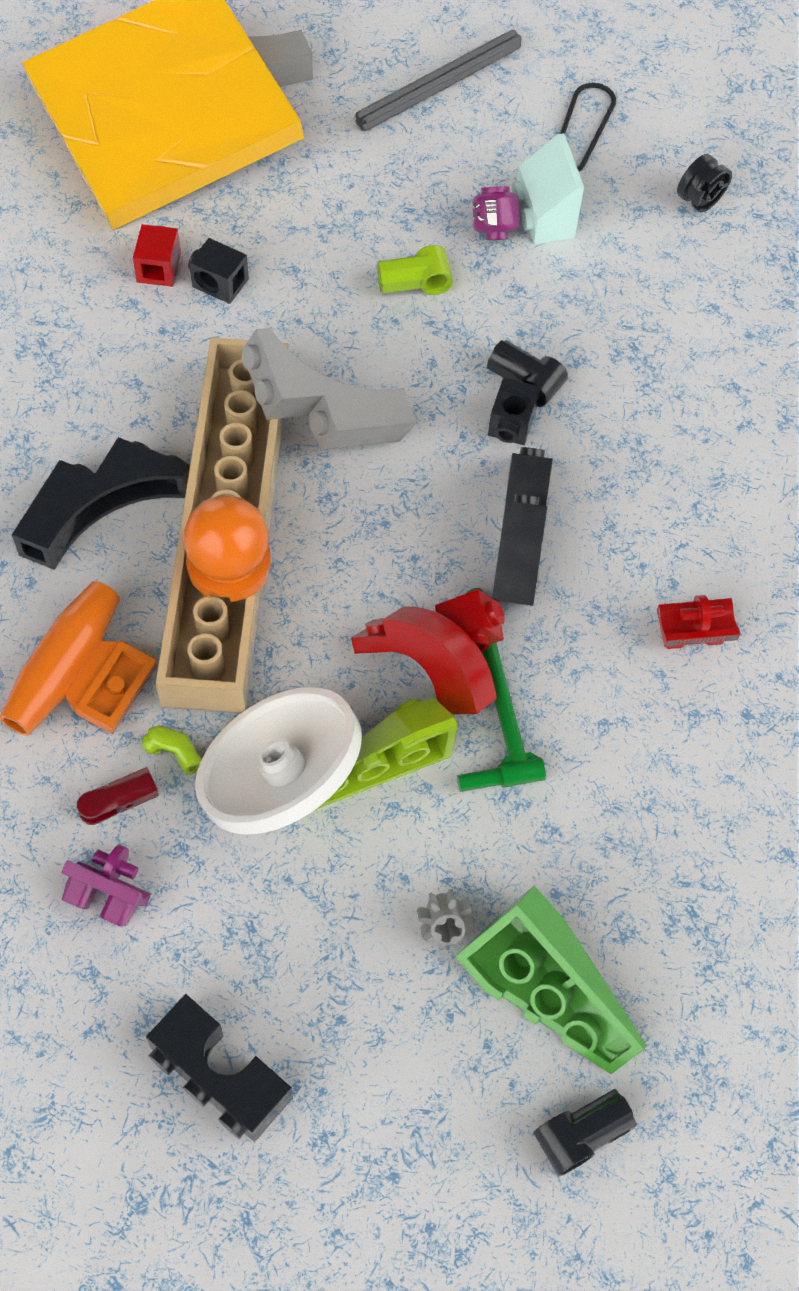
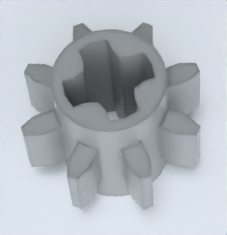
M449 889L447 893L437 895L432 892L429 893L430 900L427 908L421 907L417 909L419 922L423 923L420 927L423 940L433 937L438 943L439 949L456 943L460 946L463 945L462 939L465 932L475 930L473 918L469 915L472 912L469 899L458 901L454 896L453 889Z

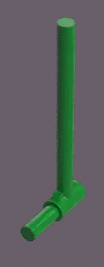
M473 588V589L469 590L467 593L472 592V591L477 590V589L481 590L482 592H483V590H482L481 588ZM497 643L489 645V648L483 651L482 654L488 664L497 696V699L494 701L509 756H505L498 765V768L457 775V784L460 792L498 785L505 788L546 780L543 759L531 752L525 753Z

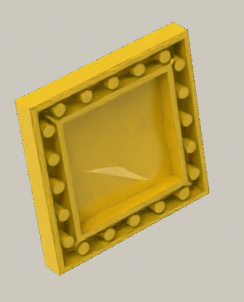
M154 0L119 16L115 20L104 23L22 62L29 81L112 230L304 139L301 120L225 0Z

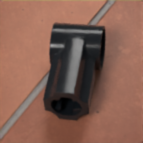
M501 340L494 347L487 362V369L502 378L505 377L540 386L537 407L545 406L568 379L566 368L555 358L544 356L538 359L507 340Z
M613 1089L573 1113L569 1110L553 1117L539 1126L533 1134L557 1176L560 1177L587 1162L595 1155L594 1152L629 1133L637 1126V1123L634 1119L633 1111L624 1096L620 1095L616 1089Z

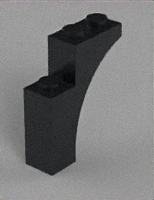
M120 437L116 439L96 473H93L82 464L73 465L59 460L12 533L18 555L55 570L75 540L104 516L130 504L145 500L185 498L190 464L178 456H167L151 450L141 442H130Z
M521 447L520 454L512 453L492 593V599L496 601L531 606L534 604L547 514L546 503L553 458L544 457L545 450Z

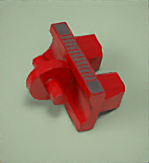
M696 595L692 602L658 605L657 615L664 647L667 649L682 648L683 645L706 643L708 646L721 645L724 641L738 640L740 636L739 627L734 617L732 598L708 600L706 595Z

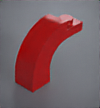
M403 606L386 618L367 622L365 624L366 629L351 637L355 654L396 652L415 660L430 677L437 701L452 715L478 714L497 699L490 669L478 646L461 627L437 612L421 607Z

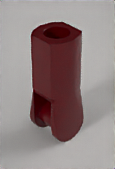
M145 767L109 783V785L85 792L77 800V810L84 823L96 825L117 815L119 812L122 813L154 799L159 794L148 768Z

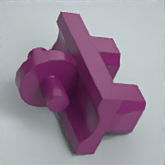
M120 844L110 854L99 849L94 853L92 862L103 866V871L80 861L74 863L67 860L61 872L69 876L62 901L81 909H88L98 889L109 894L99 917L117 926H126L135 913L137 906H147L152 894L118 879L120 875H123L133 880L139 869L137 866L127 862L129 849Z

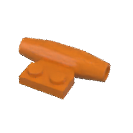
M92 581L57 616L20 670L3 707L0 720L8 728L18 734L29 736L65 698L76 715L114 734L157 667V660L121 640L119 642L102 641L120 601L118 594L112 588L101 582Z

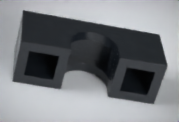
M185 994L147 1034L146 1039L153 1050L148 1056L167 1075H170L173 1070L187 1081L183 1086L184 1090L202 1107L208 1102L213 1104L222 1113L218 1119L219 1122L232 1135L240 1139L245 1133L255 1143L293 1099L292 1087L257 1056L242 1071L236 1074L222 1075L213 1071L208 1066V1057L214 1046L224 1037L221 1024Z

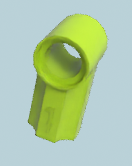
M438 245L425 246L412 257L377 261L378 283L382 294L422 288L425 294L439 295L448 291L453 285V277L446 251Z

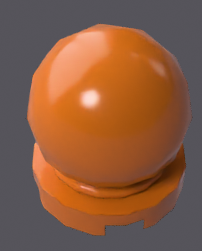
M221 495L205 500L190 513L183 536V546L187 553V572L193 586L206 597L210 598V594L217 597H230V601H239L254 595L266 583V576L271 564V553L268 546L269 530L260 511L244 498Z

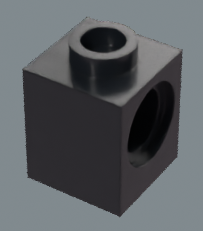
M208 238L200 249H196L189 259L188 268L191 273L192 287L228 304H231L249 280L247 254L211 238Z
M503 377L491 411L488 436L498 438L506 443H517L525 446L537 410L540 386Z

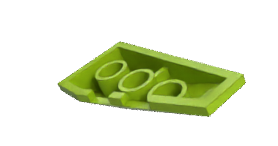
M434 697L423 701L412 699L398 707L397 711L391 713L362 737L360 752L350 774L338 790L317 809L451 758L458 727L455 717Z

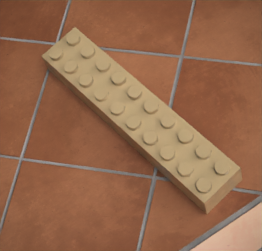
M210 338L156 678V688L161 707L242 713L247 707L262 588L254 595L239 601H230V597H217L210 594V598L204 596L193 586L187 572V553L183 546V536L190 513L203 501L221 495L244 498L260 511L268 530L270 527L283 418L266 420L262 406L256 400L252 378L242 360L241 350L248 340Z

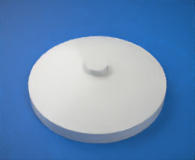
M296 688L277 693L259 701L243 711L224 727L206 750L199 764L195 780V790L199 804L217 826L237 834L265 833L300 820L328 800L350 774L361 748L362 732L359 720L343 697L324 688Z

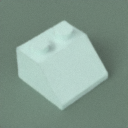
M564 133L554 136L519 165L517 182L512 183V193L517 194L519 197L523 229L525 231L529 230L533 244L575 238L584 185Z

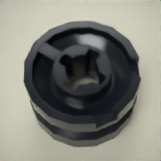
M710 154L701 155L683 174L678 184L677 194L683 200L691 201L692 207L697 211L705 212L712 208L726 192L731 183L732 171L724 165L718 166L717 159Z

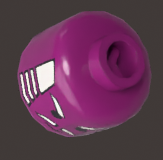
M510 187L481 188V194L473 198V227L479 233H486V240H507L508 232L519 228V197L517 194L510 192Z

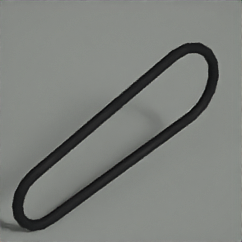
M586 83L575 90L560 134L566 133L577 97L581 91L588 88H598L610 95L611 104L582 162L577 167L578 172L585 167L616 105L614 92L608 86L601 83Z

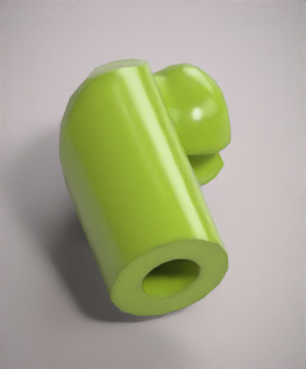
M158 725L149 728L148 734L142 738V746L147 753L159 755L162 750L171 752L185 775L197 772L201 758L185 733Z

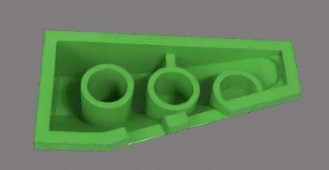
M535 885L504 910L455 956L486 993L497 1000L503 997L525 1012L524 1018L535 1025L539 1021L562 1036L564 1044L610 1074L642 1052L647 1046L565 919Z

